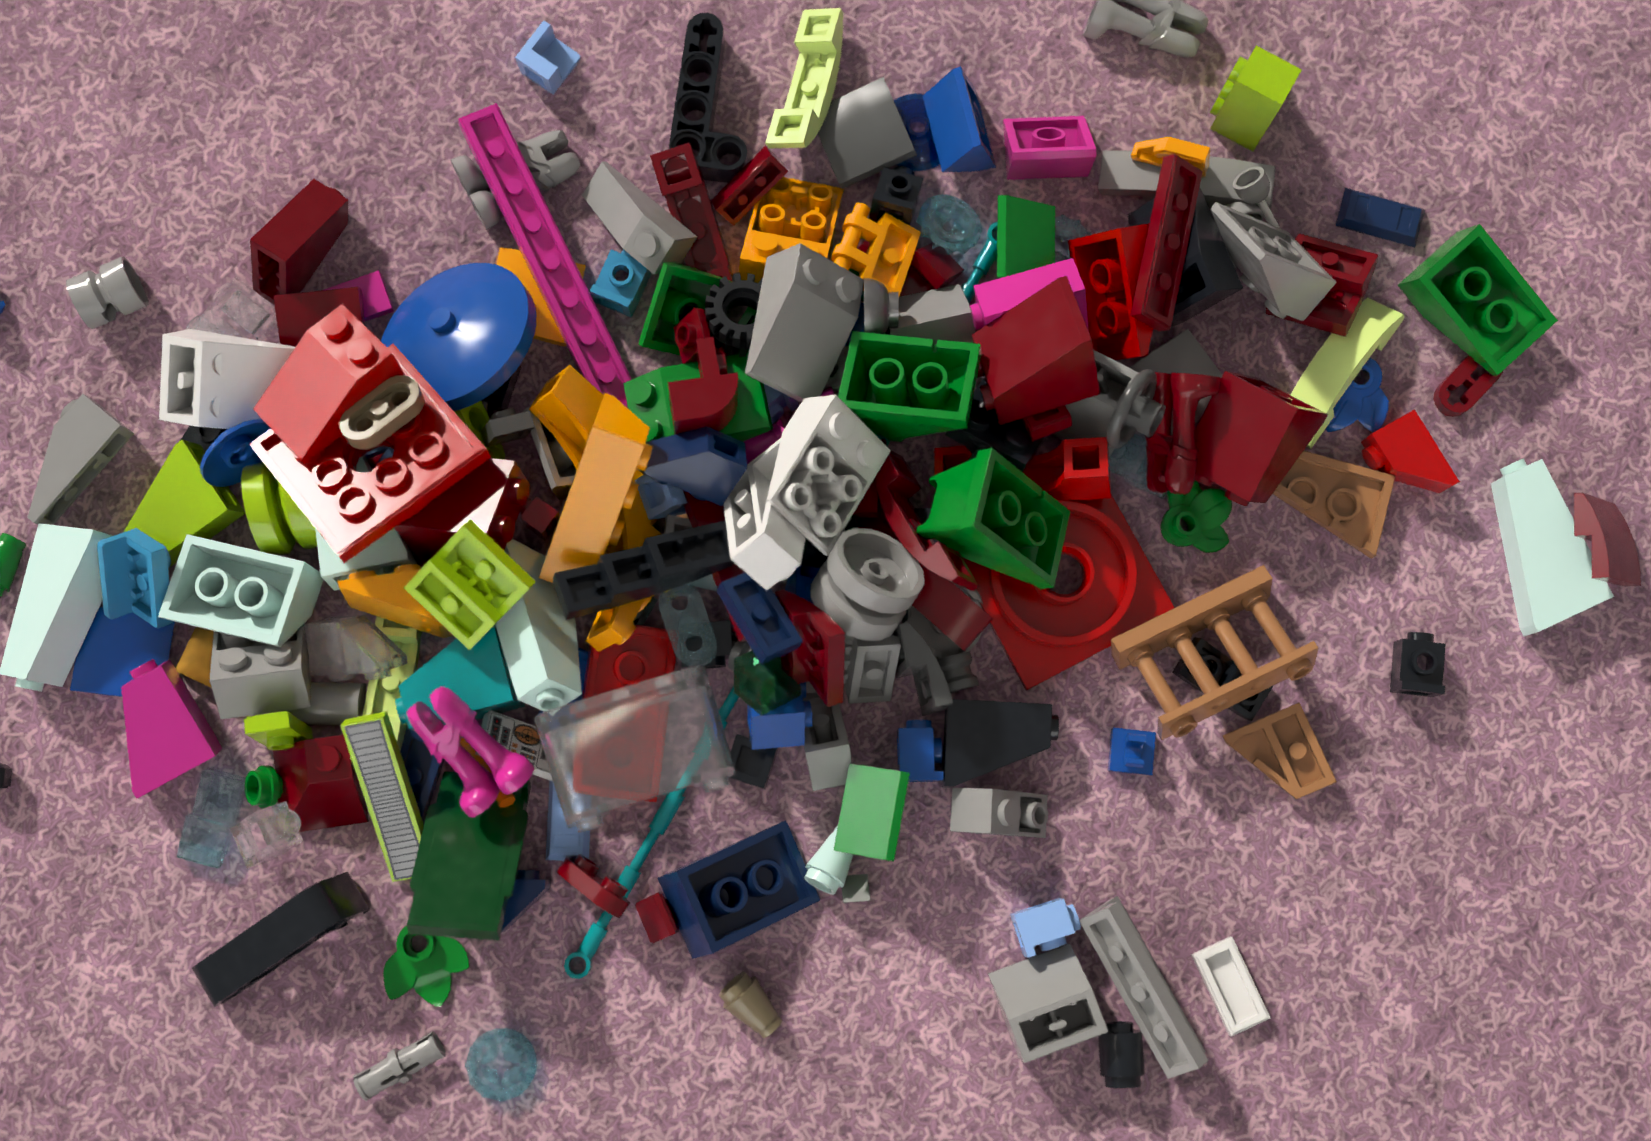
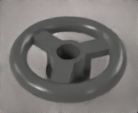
M1145 369L1139 372L1122 394L1107 430V443L1111 448L1119 449L1123 447L1136 431L1151 437L1160 425L1166 406L1153 400L1157 386V375L1153 370Z

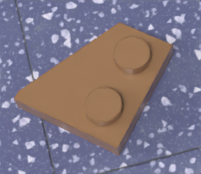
M1300 702L1222 735L1224 741L1295 799L1337 782Z

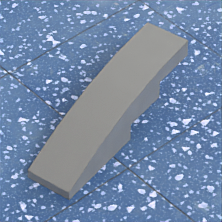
M1103 151L1098 184L1100 194L1142 195L1144 201H1150L1155 198L1161 167L1132 160V151ZM1210 156L1205 178L1202 177L1200 182V188L1208 207L1211 208L1215 202L1226 206L1229 203L1243 201L1238 197L1232 183L1234 179L1248 168L1262 167L1270 182V191L1265 201L1269 208H1271L1275 166Z

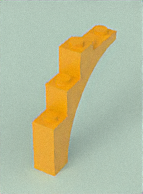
M569 365L545 383L529 410L554 435L577 470L604 395ZM636 469L631 482L636 483L635 480L644 474ZM638 489L631 508L622 507L618 519L625 523L617 546L608 544L604 554L641 547L645 538L661 535L652 526L657 519H648ZM652 596L597 612L586 642L598 652L615 643L617 645L623 644L635 630L636 625L633 623L635 617L647 606Z

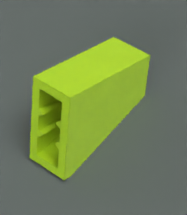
M180 440L174 445L124 530L126 532L137 528L167 547L171 558L170 566L177 563L186 534L211 539L245 514L228 486L216 487L205 481L200 472V464L205 450L200 444L186 440Z

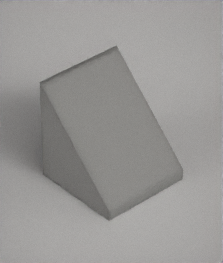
M847 875L844 887H841L843 903L870 901L868 875Z

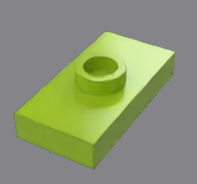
M288 711L249 716L247 719H244L245 735L263 744L268 750L289 749L294 747L296 742L313 739L312 728Z

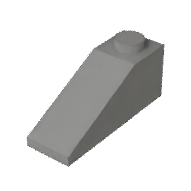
M606 161L601 162L582 194L583 198L620 246L653 274L661 272L663 263H681L697 239L694 233Z
M84 394L68 403L62 410L59 421L53 427L27 518L37 525L38 523L54 525L134 433L97 402Z

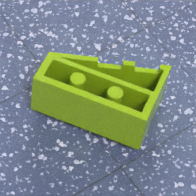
M1256 45L1249 59L1247 60L1240 56L1210 111L1212 115L1216 116L1210 129L1253 152L1283 105L1302 69Z

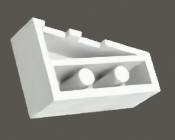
M781 438L747 465V470L724 502L730 559L766 591L778 581L789 578L796 568L801 565L806 539L801 532L767 501Z

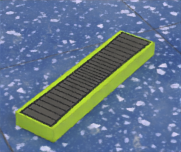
M386 711L345 719L341 724V729L392 882L411 879L424 824L388 713Z

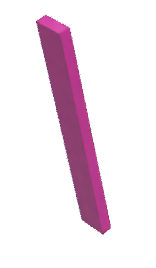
M493 104L459 118L458 124L580 374L603 395L605 393L613 395L628 408L623 383L632 380L498 104Z

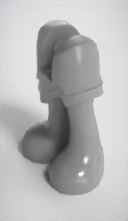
M1097 0L1090 13L1083 36L1090 39H1098L1107 30L1117 29L1141 38L1142 40L1138 44L1149 46V49L1162 50L1181 57H1194L1200 46L1199 40L1186 32L1174 29L1173 26L1195 34H1202L1207 28L1208 18L1205 13L1182 0ZM1115 2H1124L1155 15L1152 20L1147 19Z
M562 130L550 131L535 138L517 142L539 190L542 189L547 192L573 176L580 168V161L576 154L572 152L559 155L548 161L546 159L563 150L568 145V139ZM466 155L451 159L454 170L468 198L471 200L481 223L486 230L498 224L502 212L492 192L485 191L489 186L479 165Z

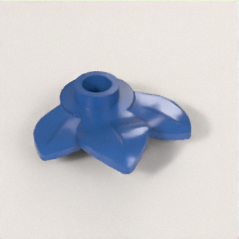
M1369 358L1362 368L1369 374L1368 382L1359 385L1353 380L1333 408L1334 418L1325 430L1327 432L1344 429L1353 424L1357 419L1372 433L1379 430L1384 424L1389 410V401L1380 388L1382 370L1379 364L1372 358Z

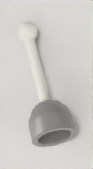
M1251 167L1236 176L1232 183L1238 197L1245 203L1258 204L1267 223L1280 228L1265 201L1270 191V182L1262 167Z

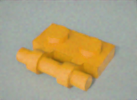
M856 203L852 213L848 214L842 226L844 236L841 243L835 246L831 260L848 271L853 269L859 272L858 277L862 279L869 278L881 282L886 286L888 292H899L900 296L921 232L888 213H885L875 223L868 219L869 206L864 203ZM860 239L870 242L867 253L857 249Z

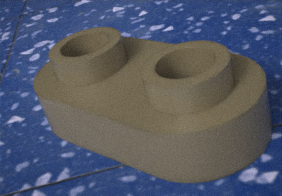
M404 375L391 377L344 412L340 420V430L352 447L363 450L373 448L420 413L424 406V395L413 378Z

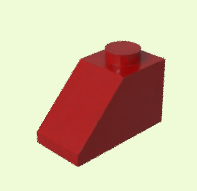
M1415 409L1373 432L1361 441L1364 447L1362 456L1368 467L1394 475V481L1441 493L1460 482Z

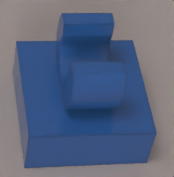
M1111 728L1108 771L1153 775L1156 732Z

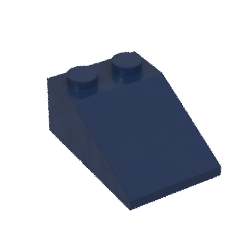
M786 820L658 877V881L692 959L722 950L821 900L816 888L804 879L808 870L805 868L804 860Z

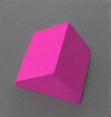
M1085 116L1003 119L1007 180L1089 176L1096 158L1097 149Z

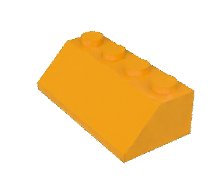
M604 394L539 579L553 583L552 580L555 573L597 564L600 555H604L608 544L617 546L625 523L618 519L622 507L631 508L639 484L631 482L636 469L645 471L653 446L646 444L650 427L613 395Z

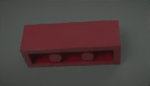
M765 145L711 202L715 210L734 226L789 171L784 163Z
M537 496L533 500L528 498L527 502L520 509V519L523 525L543 540L548 538L560 519L559 512Z

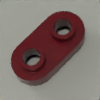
M578 854L575 860L566 856L556 872L594 904L611 915L621 918L630 904V901L624 897L628 889L609 876H606L604 880L599 877L597 873L600 867L585 856Z

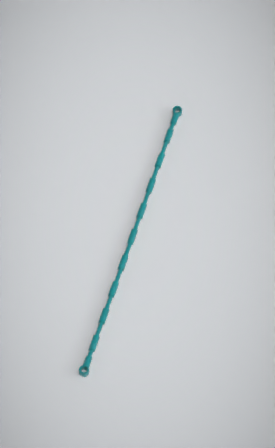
M998 222L993 223L989 227L987 242L972 266L974 270L967 283H962L961 285L969 304L975 295L973 286L978 284L983 274L987 275L997 257V241L993 238L992 232L997 230ZM876 435L879 439L886 440V446L889 445L890 441L885 436ZM737 674L735 676L737 681L717 715L713 714L692 752L694 755L674 790H669L648 826L651 829L630 866L626 865L617 882L628 889L624 897L627 898L641 875L639 872L641 866L659 835H664L685 798L682 795L703 759H708L728 722L726 719L744 690ZM604 910L597 923H592L577 951L566 958L564 969L568 976L580 979L589 974L592 968L591 960L608 932L606 927L613 915ZM574 957H581L585 960L586 969L583 973L577 974L571 970L570 963Z

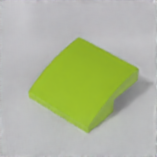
M470 519L421 568L404 589L470 650L536 581Z

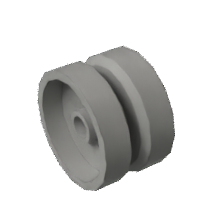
M853 528L842 533L829 553L827 560L812 581L811 599L814 605L828 614L842 628L846 635L863 641H881L893 634L907 609L910 608L925 584L924 571L919 562L906 548L889 535L873 529Z

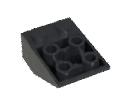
M1200 187L1171 326L1184 323L1243 289ZM1155 198L1128 214L1129 226L1150 223Z

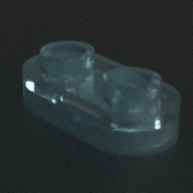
M687 583L662 592L658 602L659 610L675 655L683 664L689 667H702L708 664L717 652V640L699 591L693 585ZM677 596H685L688 599V605L684 610L679 611L672 607V602ZM693 636L700 637L703 641L701 649L695 652L688 650L686 646L688 639Z

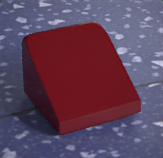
M662 891L635 904L651 943L679 932V927Z

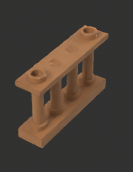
M1264 565L1111 639V655L1119 670L1129 665L1138 667L1165 714L1158 717L1157 733L1161 740L1172 735L1175 738L1182 737L1193 731L1197 727L1198 722L1288 678L1291 681H1295L1312 671L1317 657L1318 646L1312 641L1296 649L1266 603L1270 597L1273 578ZM1244 609L1253 613L1281 656L1259 668L1228 621L1230 616ZM1205 628L1214 630L1242 676L1219 686L1190 640L1192 635ZM1168 646L1176 648L1204 694L1182 706L1152 658L1154 653Z

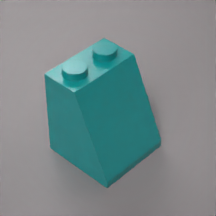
M495 625L470 650L456 638L398 686L401 697L395 700L401 723H408V727L411 730L414 729L408 719L407 710L416 702L425 703L444 725L446 724L437 714L430 700V694L441 686L451 689L469 705L470 709L476 712V720L482 719L490 710L504 713L526 707L524 702L517 699Z

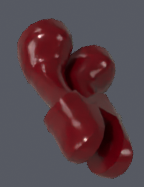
M1155 372L1157 375V386L1153 400L1165 405L1166 409L1155 433L1151 437L1144 435L1147 452V488L1156 493H1165L1169 490L1173 494H1188L1195 481L1198 461V448L1195 446V413L1197 405L1201 399L1218 393L1221 378L1202 374ZM1172 410H1173V435L1171 434Z

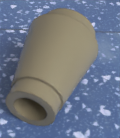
M745 971L730 980L719 993V997L724 1001L723 1008L756 1033H759L762 1038L771 1035L782 1023V1019L778 1016L777 1011L755 976L750 978Z

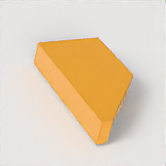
M1173 137L1135 142L1131 153L1132 160L1161 167L1164 156L1176 154L1203 171L1202 177L1205 178L1210 163V147Z

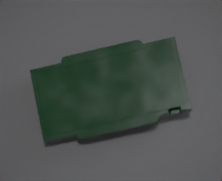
M444 771L437 801L431 804L427 811L410 880V888L414 892L407 928L409 934L499 941L507 901L514 892L529 819L526 809L531 790L530 778L522 787L513 792L515 802L512 805L501 808L495 799L483 813L470 818L461 809L459 804L464 788L461 778L456 772Z

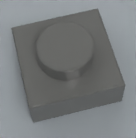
M505 409L490 416L491 420L487 422L480 432L485 447H490L526 438L531 430L535 428L530 411L516 414L515 409Z

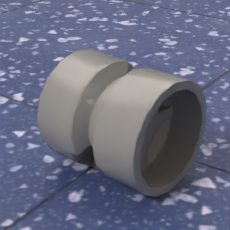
M124 256L101 265L98 274L89 270L66 280L67 290L73 305L82 320L91 329L116 320V312L118 311L128 315L149 306V301L133 266Z

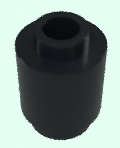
M1130 1021L1107 1022L1108 1032L1098 1035L1100 1075L1105 1077V1087H1140L1141 1076L1145 1075L1143 1034L1141 1030H1133V1022Z

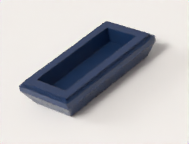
M1345 187L1335 226L1415 248L1425 209Z

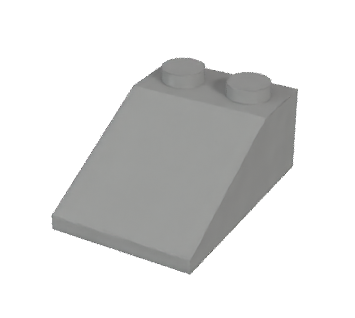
M1217 202L1211 207V212L1230 258L1243 273L1240 277L1242 282L1253 291L1261 292L1267 298L1264 305L1279 318L1284 319L1286 316H1290L1304 321L1335 285L1336 281L1287 231Z
M801 243L766 258L745 374L799 402H802L804 398L821 396L858 319L864 279Z

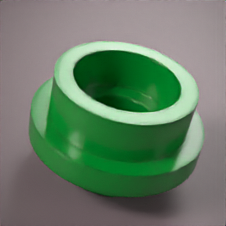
M259 766L255 771H250L247 774L244 785L247 801L253 806L258 805L261 809H270L276 805L283 793V781L272 766Z

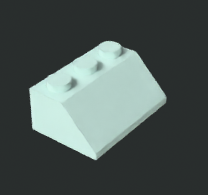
M186 534L158 617L281 647L312 616L324 579L318 570L304 561Z

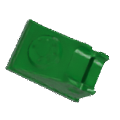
M853 331L838 397L875 435H883L888 441L902 442L910 437L967 429L982 355L981 344L937 340V344L934 345L933 339Z
M993 448L980 450L976 458L930 477L929 484L936 488L929 518L924 524L917 527V533L926 540H937L959 552L962 558L1035 585L1040 590L1054 588L1070 510L1046 491H1042L1039 485Z

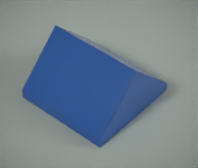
M962 67L954 68L923 95L942 172H975L996 168L977 92Z

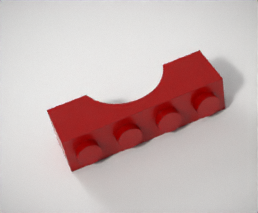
M1107 437L1064 439L1054 450L1034 456L1023 472L1039 485L1042 491H1046L1057 501L1111 498L1110 457ZM965 446L934 448V475L966 462L972 453Z

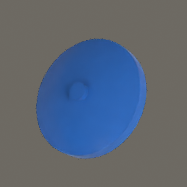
M490 263L464 264L437 274L415 289L401 303L391 317L381 342L386 347L394 343L453 411H457L471 406L492 394L517 370L525 358L535 334L536 307L530 292L518 277L506 268Z

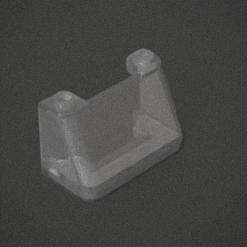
M705 666L682 669L557 707L534 717L539 739L567 827L569 829L577 827L578 832L589 831L604 825L602 818L609 815L610 811L693 785L694 787L704 786L706 793L717 791L730 786L729 779L736 776V770Z

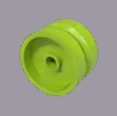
M261 462L245 466L242 469L241 475L243 503L250 530L260 551L278 556L289 554L294 548L295 540L306 550L316 548L315 527L266 465Z

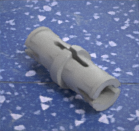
M432 1031L401 1050L393 1049L387 1053V1058L354 1075L355 1087L363 1100L367 1101L398 1082L402 1084L412 1079V1074L446 1056L445 1050L436 1033Z

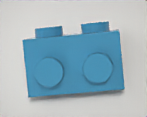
M137 528L100 540L97 543L104 615L109 619H115L133 612L157 629L172 624L173 621L158 617L169 586L168 568L171 565V558L167 547Z

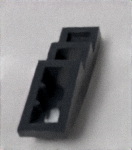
M726 521L645 538L641 547L600 555L597 564L557 572L554 574L552 582L565 619L568 620L657 595L704 578L736 563L730 559Z

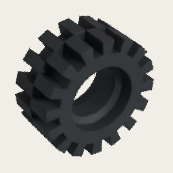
M740 273L733 274L731 283L725 276L720 279L719 287L714 284L710 288V296L707 295L705 301V316L710 336L714 338L715 347L719 348L724 343V353L732 355L733 349H739V357H746L747 349H750L754 323L748 325L737 324L727 317V312L736 306H748L757 311L763 278H761L759 283H755L754 274L748 273L747 280H741Z

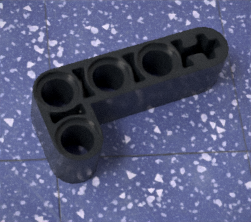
M708 12L699 13L690 19L686 29L669 149L691 143L692 148L699 152L696 158L704 180L729 183L748 164L747 147L738 136L713 132L725 52L723 24L717 16ZM705 34H710L706 53L702 51L700 41L704 39ZM698 72H704L710 75V77L703 82H697L691 79V77ZM695 110L705 114L697 121L685 118L689 112ZM727 154H734L740 158L733 165H725L719 161Z
M344 872L306 888L196 964L192 970L213 1006H219L258 982L326 934L348 925L347 921L362 912L364 914L367 913L370 908L349 873Z

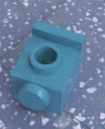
M611 249L596 283L590 289L592 299L599 305L632 318L652 273L624 249L621 253ZM620 270L629 273L628 278L624 281H617L614 278Z

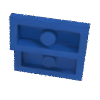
M99 607L76 656L70 691L122 697L121 687L133 679L129 673L131 670L152 659L155 660L157 665L169 659L175 622L173 621L172 624L157 629L133 612L115 619H109L104 615L103 607Z

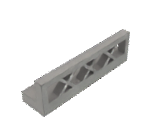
M1118 896L1103 903L1080 919V924L1167 1078L1197 1070L1208 1062L1205 1049Z

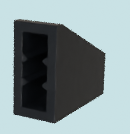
M952 699L953 703L945 708L942 768L944 780L942 781V788H952L1051 748V740L1057 741L1059 734V716L1052 714V704Z

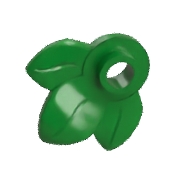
M1196 480L1188 494L1178 495L1168 490L1169 509L1163 515L1160 524L1163 538L1168 543L1177 547L1193 545L1204 553H1213L1223 549L1228 545L1229 537L1220 525L1227 520L1231 513L1232 500L1225 497L1226 491L1221 489H1206L1202 491ZM1180 519L1187 523V532L1181 528Z
M406 925L397 937V952L384 965L383 979L385 991L389 999L393 1000L414 988L416 993L424 1000L436 1007H440L444 1004L451 991V973L461 972L470 967L468 954L465 947L458 940L450 937L422 935L426 938L427 946L425 950L418 952L412 947V940L416 934H409Z

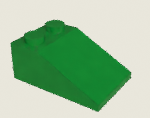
M1480 224L1456 232L1397 285L1427 321L1493 376L1499 375L1558 321Z
M749 352L746 353V357H739V354L725 356L727 373L738 372V406L732 420L719 431L742 442L773 430L764 383L745 374ZM697 361L661 367L623 383L628 409L650 427L646 443L675 435L669 404L668 382L700 378Z

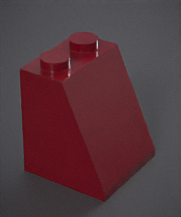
M1067 275L1057 278L972 334L973 343L981 344L982 350L977 378L983 377L985 381L984 385L979 386L986 411L995 410L1000 425L1100 395L1092 339Z
M1224 371L1221 377L1220 389L1217 394L1211 397L1195 429V446L1198 448L1195 480L1210 487L1214 483L1227 489L1224 494L1225 497L1243 506H1248L1249 502L1266 503L1322 426L1328 414L1259 378Z
M490 458L434 498L418 514L398 524L394 529L423 565L435 556L470 519L499 547L505 550L507 543L514 536L515 522L520 509L528 500L530 483L515 461Z

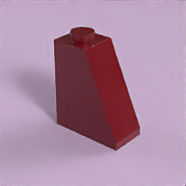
M313 179L250 239L253 292L274 304V295L301 293L347 226L349 200L335 188L327 187Z

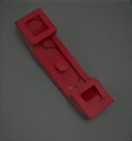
M691 143L650 155L662 196L666 199L670 215L697 236V239L684 258L686 265L722 278L726 276L728 280L732 281L733 273L725 244Z
M891 450L875 479L883 511L893 532L906 550L927 569L965 589L974 591L979 585L961 554L939 541L934 543L932 539L926 540L917 533V527L923 523L909 498L919 491L921 487L905 459Z
M878 517L859 518L856 521L858 528L873 529L887 534L900 542L893 530ZM919 563L924 571L925 584L912 603V606L965 651L993 618L951 581L935 574Z

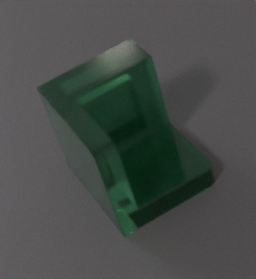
M751 650L734 659V693L761 716L801 696V685L781 670V656L761 665Z

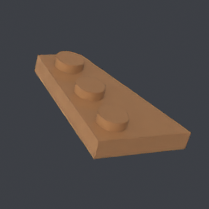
M1303 451L1273 492V495L1369 558H1373L1377 554L1395 476Z

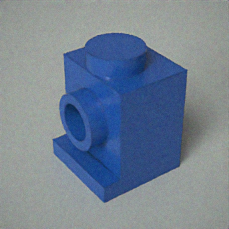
M907 720L906 728H898L897 730L898 771L910 773L908 782H941L944 780L943 771H935L934 764L942 763L941 737L934 738L932 720Z

